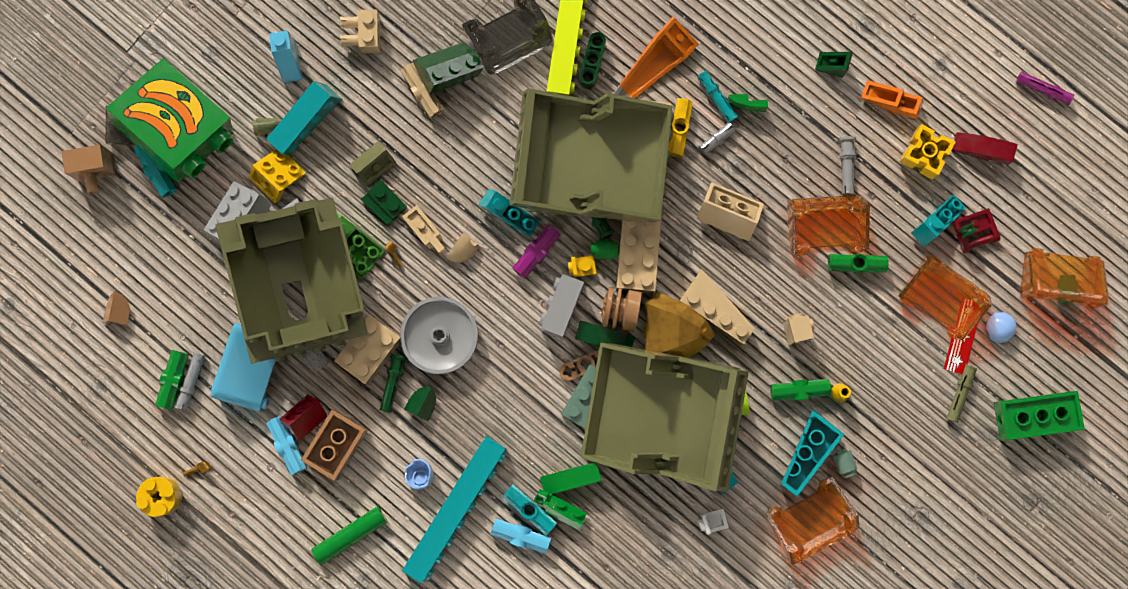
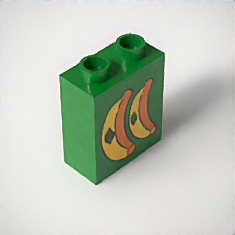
M164 58L106 107L111 123L177 183L186 176L190 179L197 177L206 166L204 159L214 150L217 153L224 152L234 140L231 118Z

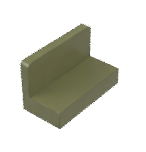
M378 141L353 161L350 166L362 181L369 186L392 167L396 161Z

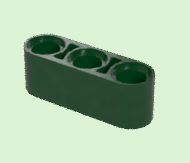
M594 32L590 35L580 72V85L585 89H591L595 86L606 44V38L600 32ZM594 40H600L602 44L600 46H595L592 42ZM594 57L597 59V63L591 64L588 62V59ZM590 75L593 77V80L586 82L583 77Z

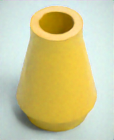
M842 383L834 385L831 389V396L836 402L842 403L847 401L851 394L850 388ZM842 389H843V391L845 392V395H844V396H843L842 393H841V390H842Z

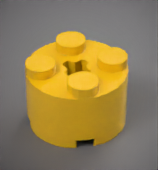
M169 477L146 479L138 488L136 495L137 507L144 514L152 517L165 516L174 512L182 501V491L178 483ZM158 493H159V496L162 497L161 500H158V499H159V498L157 497V494H158Z

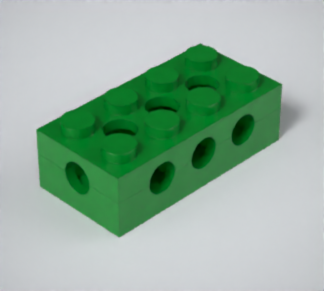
M1078 391L993 402L1000 440H1013L1085 430ZM1057 409L1059 410V417L1056 414ZM1038 412L1040 413V419L1037 418ZM1019 414L1021 416V422L1018 421Z

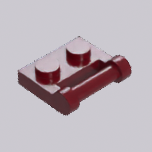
M990 208L952 222L963 253L970 252V249L992 241L995 243L1001 240ZM974 222V228H977L978 231L972 234L989 229L990 234L968 242L966 237H961L962 233L958 229Z

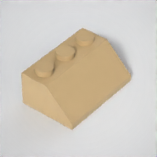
M711 182L696 219L704 224L712 225L721 231L731 233L740 239L749 241L758 224L764 204Z

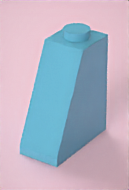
M289 31L269 33L271 52L283 83L302 80L297 44Z

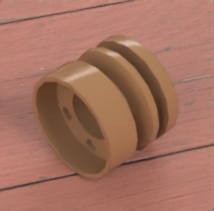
M609 287L603 301L601 313L602 326L607 327L608 320L613 319L612 328H615L619 320L622 321V330L635 332L642 292L629 290L626 298H622V289H618L616 297L613 296L614 287Z

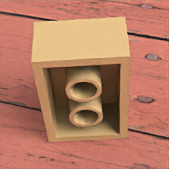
M370 314L365 319L368 334L350 339L334 360V362L366 385L370 384L391 353L394 352L401 342L400 336Z

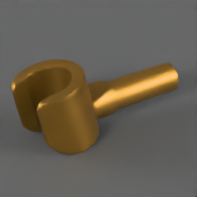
M389 241L385 246V250L393 257L398 267H401L403 264L397 254L394 253L398 247L392 241Z
M203 461L194 468L183 472V474L188 476L199 470L202 474H205L212 467L208 461Z

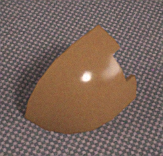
M114 291L109 297L103 322L127 325L130 306L122 294Z

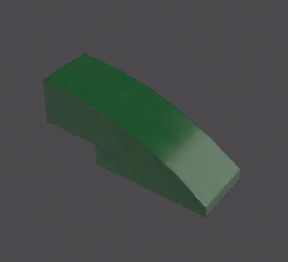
M582 320L579 322L575 340L599 348L600 343L633 347L635 340L634 337Z

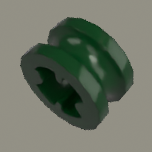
M974 222L958 229V231L962 233L961 237L964 238L978 231V229L974 228Z

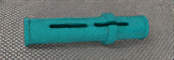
M706 70L699 74L697 78L704 86L705 93L712 98L726 121L731 123L738 118V115L719 89L720 86L714 82L708 71Z

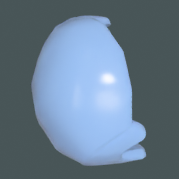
M1005 312L994 313L988 318L986 323V330L989 333L990 339L997 343L1008 342L1015 335L1017 328L1014 318Z
M414 459L410 465L406 466L405 480L412 489L423 490L432 483L434 472L432 466L425 460Z

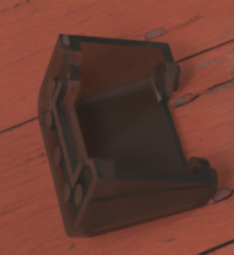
M514 0V10L483 26L478 19H472L461 24L488 74H496L551 45L553 36L547 18L535 0Z

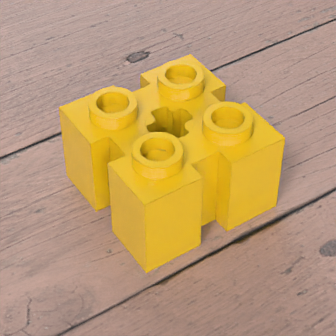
M921 124L915 129L909 141L911 145L905 149L899 162L911 169L917 166L921 168L919 173L934 179L940 174L945 164L943 159L950 154L955 141L944 135L938 138L933 135L934 130Z

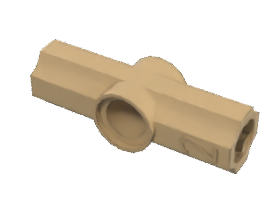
M414 63L404 66L401 73L410 85L413 95L422 104L430 119L436 118L444 111L443 106L434 93H428Z

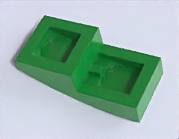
M748 93L732 94L727 98L730 105L747 111L766 112L768 108V100L749 101Z

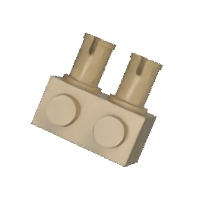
M358 10L357 17H340L341 29L358 28L357 35H340V39H342L340 40L341 47L358 46L361 53H381L380 15L377 10Z

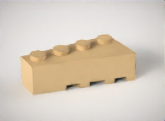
M702 269L679 300L692 307L707 320L709 325L740 346L745 344L755 329Z

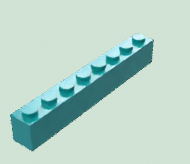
M488 436L484 438L402 569V572L421 584L424 580L429 581L434 573L432 567L435 563L439 564L445 555L442 551L445 546L450 547L455 537L452 535L456 529L460 531L466 521L463 519L467 512L470 514L474 509L476 503L473 501L477 495L481 497L486 489V486H484L487 479L491 480L497 470L494 468L498 462L502 463L507 455L505 450L507 448Z

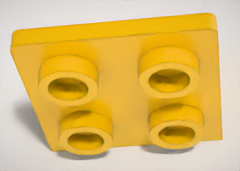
M276 149L252 165L248 178L276 203L281 199L284 189L303 177L306 172L289 155L282 154Z

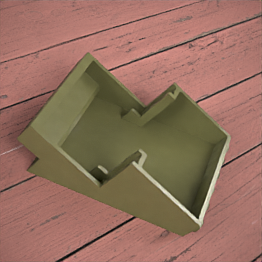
M531 88L526 89L522 94L510 206L526 208V212L641 222L660 221L664 214L662 203L666 194L664 184L668 175L666 165L670 156L668 146L672 137L670 126L674 118L673 106L606 93L592 101Z
M600 343L581 458L631 474H661L713 491H728L749 371L740 370L739 367L623 345Z

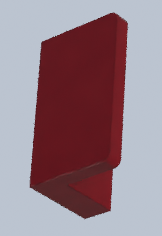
M307 394L279 420L282 425L291 429L297 440L301 441L327 418V414L320 401Z

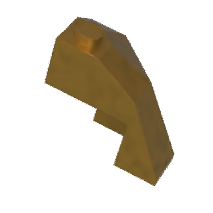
M655 292L645 303V312H647V323H644L643 338L646 339L645 350L690 358L705 348L715 336L707 320L692 307L660 292Z

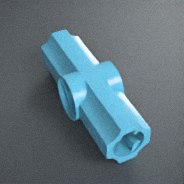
M279 416L266 424L275 440L274 446L280 457H283L290 474L294 475L306 469L307 466L301 461L302 455L295 436L290 433L289 428L281 424L279 418L282 416Z
M497 518L490 534L510 541L509 543L522 548L527 547L546 554L551 537L534 532L528 527L519 524L514 525Z

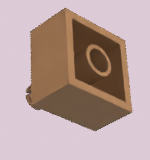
M100 144L61 151L64 173L77 181L85 180L88 194L100 192L97 178L116 175L113 153Z

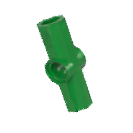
M829 254L828 271L887 273L889 267L887 256ZM855 259H859L862 262L861 268H857L854 265Z
M171 350L167 367L160 376V390L155 406L169 410L173 409L179 388L184 383L185 375L183 373L189 354Z
M808 379L791 381V383L771 384L770 393L772 401L788 399L805 400L810 399V397L830 396L831 384L829 379L808 381Z

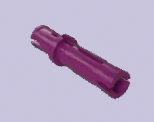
M1021 71L1017 77V83L1047 95L1049 99L1054 98L1066 105H1070L1074 98V94L1060 89L1058 85H1051L1024 71Z

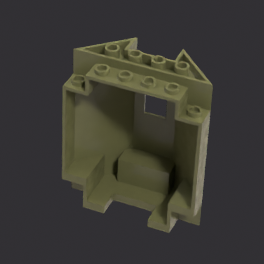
M333 197L315 201V199L296 203L293 207L258 215L252 213L235 217V220L215 224L251 364L274 358L275 362L287 359L286 355L294 353L295 357L307 354L306 350L314 348V352L326 349L325 345L333 344L334 347L344 345V340L368 334L362 312L364 311L341 218H338ZM300 280L308 312L302 320H294L288 313L281 285Z

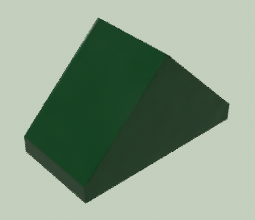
M820 52L815 70L843 78L849 69L853 53Z

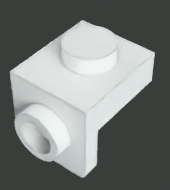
M724 509L701 514V519L698 520L701 532L705 531L707 535L729 528Z

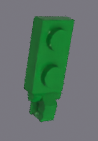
M539 489L534 498V502L546 509L545 512L577 530H580L587 515L586 512Z

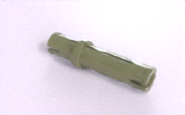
M965 365L962 377L957 382L958 388L946 417L947 420L955 423L959 422L958 420L969 390L973 388L972 382L977 368Z

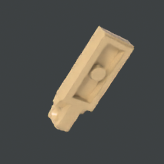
M418 205L402 216L429 249L434 247L439 254L446 250L440 243L443 240L441 234Z

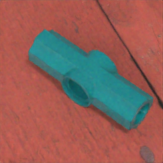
M136 146L134 151L143 165L142 169L149 180L154 183L161 197L165 198L174 194L177 188L170 176Z
M513 484L502 496L524 518L528 519L545 535L557 524L551 516L516 485ZM528 504L533 505L535 508V513L532 515H528L524 510Z

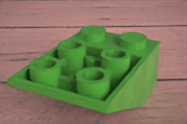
M337 213L338 218H341L355 275L362 280L386 250L345 217Z

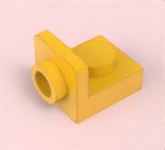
M594 256L571 257V262H568L569 274L573 273L574 278L596 275Z

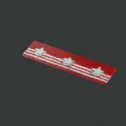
M965 298L961 299L943 369L963 374L965 365L968 364L983 306L982 303Z

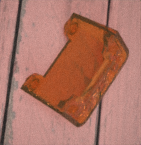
M862 196L799 198L787 201L790 249L792 254L805 256L810 251V248L847 246L852 252L856 253L869 249L870 205Z
M1032 248L1031 251L1024 253L1020 298L1031 299L1032 296L1038 299L1046 298L1080 303V305H1086L1089 308H1099L1108 305L1109 296L1105 262L1101 260V257L1089 256L1088 258L1047 253L1043 252L1044 250L1040 248Z
M927 253L898 294L899 300L907 306L910 304L914 306L916 304L946 325L947 334L953 339L958 338L961 341L965 339L992 306L991 297L985 291L930 253Z
M834 477L820 481L816 493L784 510L782 507L778 508L775 506L765 514L791 564H797L852 534L859 528V515Z

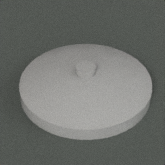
M431 297L417 303L406 314L401 326L400 340L406 357L417 368L432 374H446L458 370L470 360L477 346L478 329L474 317L463 304L447 297Z

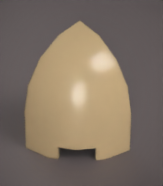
M463 233L450 250L447 260L455 263L468 261L480 246L471 240L467 234Z

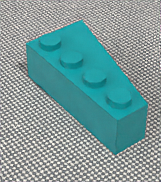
M313 81L266 140L282 154H293L298 149V145L340 103L342 98L327 84Z
M814 410L810 413L780 484L782 488L795 498L844 436L843 432Z

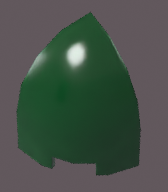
M431 387L419 388L409 398L404 410L419 416L425 421H429L436 405L435 391Z

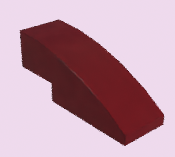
M957 132L954 138L955 144L951 151L985 161L992 160L1009 165L1014 161L1018 144L982 135Z

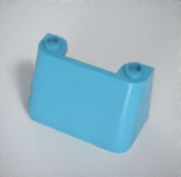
M235 323L231 330L210 397L263 412V409H266L269 404V398H267L265 392L275 365V358L251 364L241 324Z

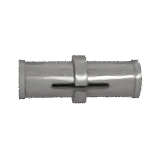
M726 123L719 131L713 132L709 139L699 145L700 150L708 146L702 153L707 155L717 145H722L726 138L735 133L733 127L726 132L732 125Z

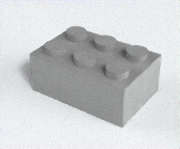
M234 181L204 230L218 238L215 224L235 220V217L255 213L258 215L266 213L273 203Z
M564 274L561 275V278H556L553 286L554 296L550 295L546 304L547 314L543 313L539 321L541 332L563 340L584 287V282Z

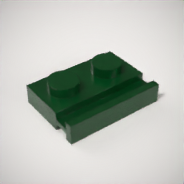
M381 180L361 198L387 226L407 208V205Z

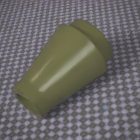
M278 117L255 118V121H251L255 136L260 135V137L272 132L280 123Z

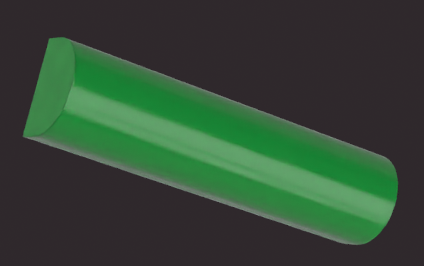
M376 506L311 549L312 554L317 562L323 565L388 523V520L380 507Z

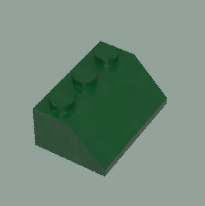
M464 43L413 60L429 94L476 78L484 68L476 51Z

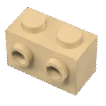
M802 313L791 315L783 323L788 345L805 342L814 338L812 332L814 330V323L812 319H809L808 315L802 316Z

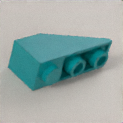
M488 189L479 203V206L529 237L532 236L540 223L538 219L522 208L510 206V200L495 190Z
M953 194L921 222L911 234L924 247L944 231L966 207Z

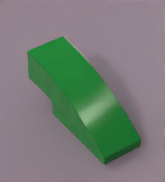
M596 462L540 477L543 490L550 494L602 481Z

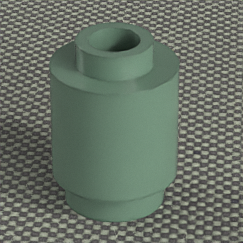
M846 448L835 451L836 455L833 456V459L842 478L856 475L857 465L852 451H847Z

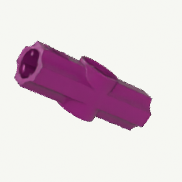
M548 224L537 239H534L527 246L524 254L512 269L525 279L533 268L543 261L549 253V249L561 234Z

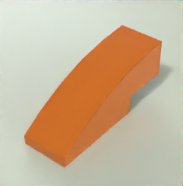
M867 80L861 95V99L913 119H918L924 103L923 97L905 93L900 88Z

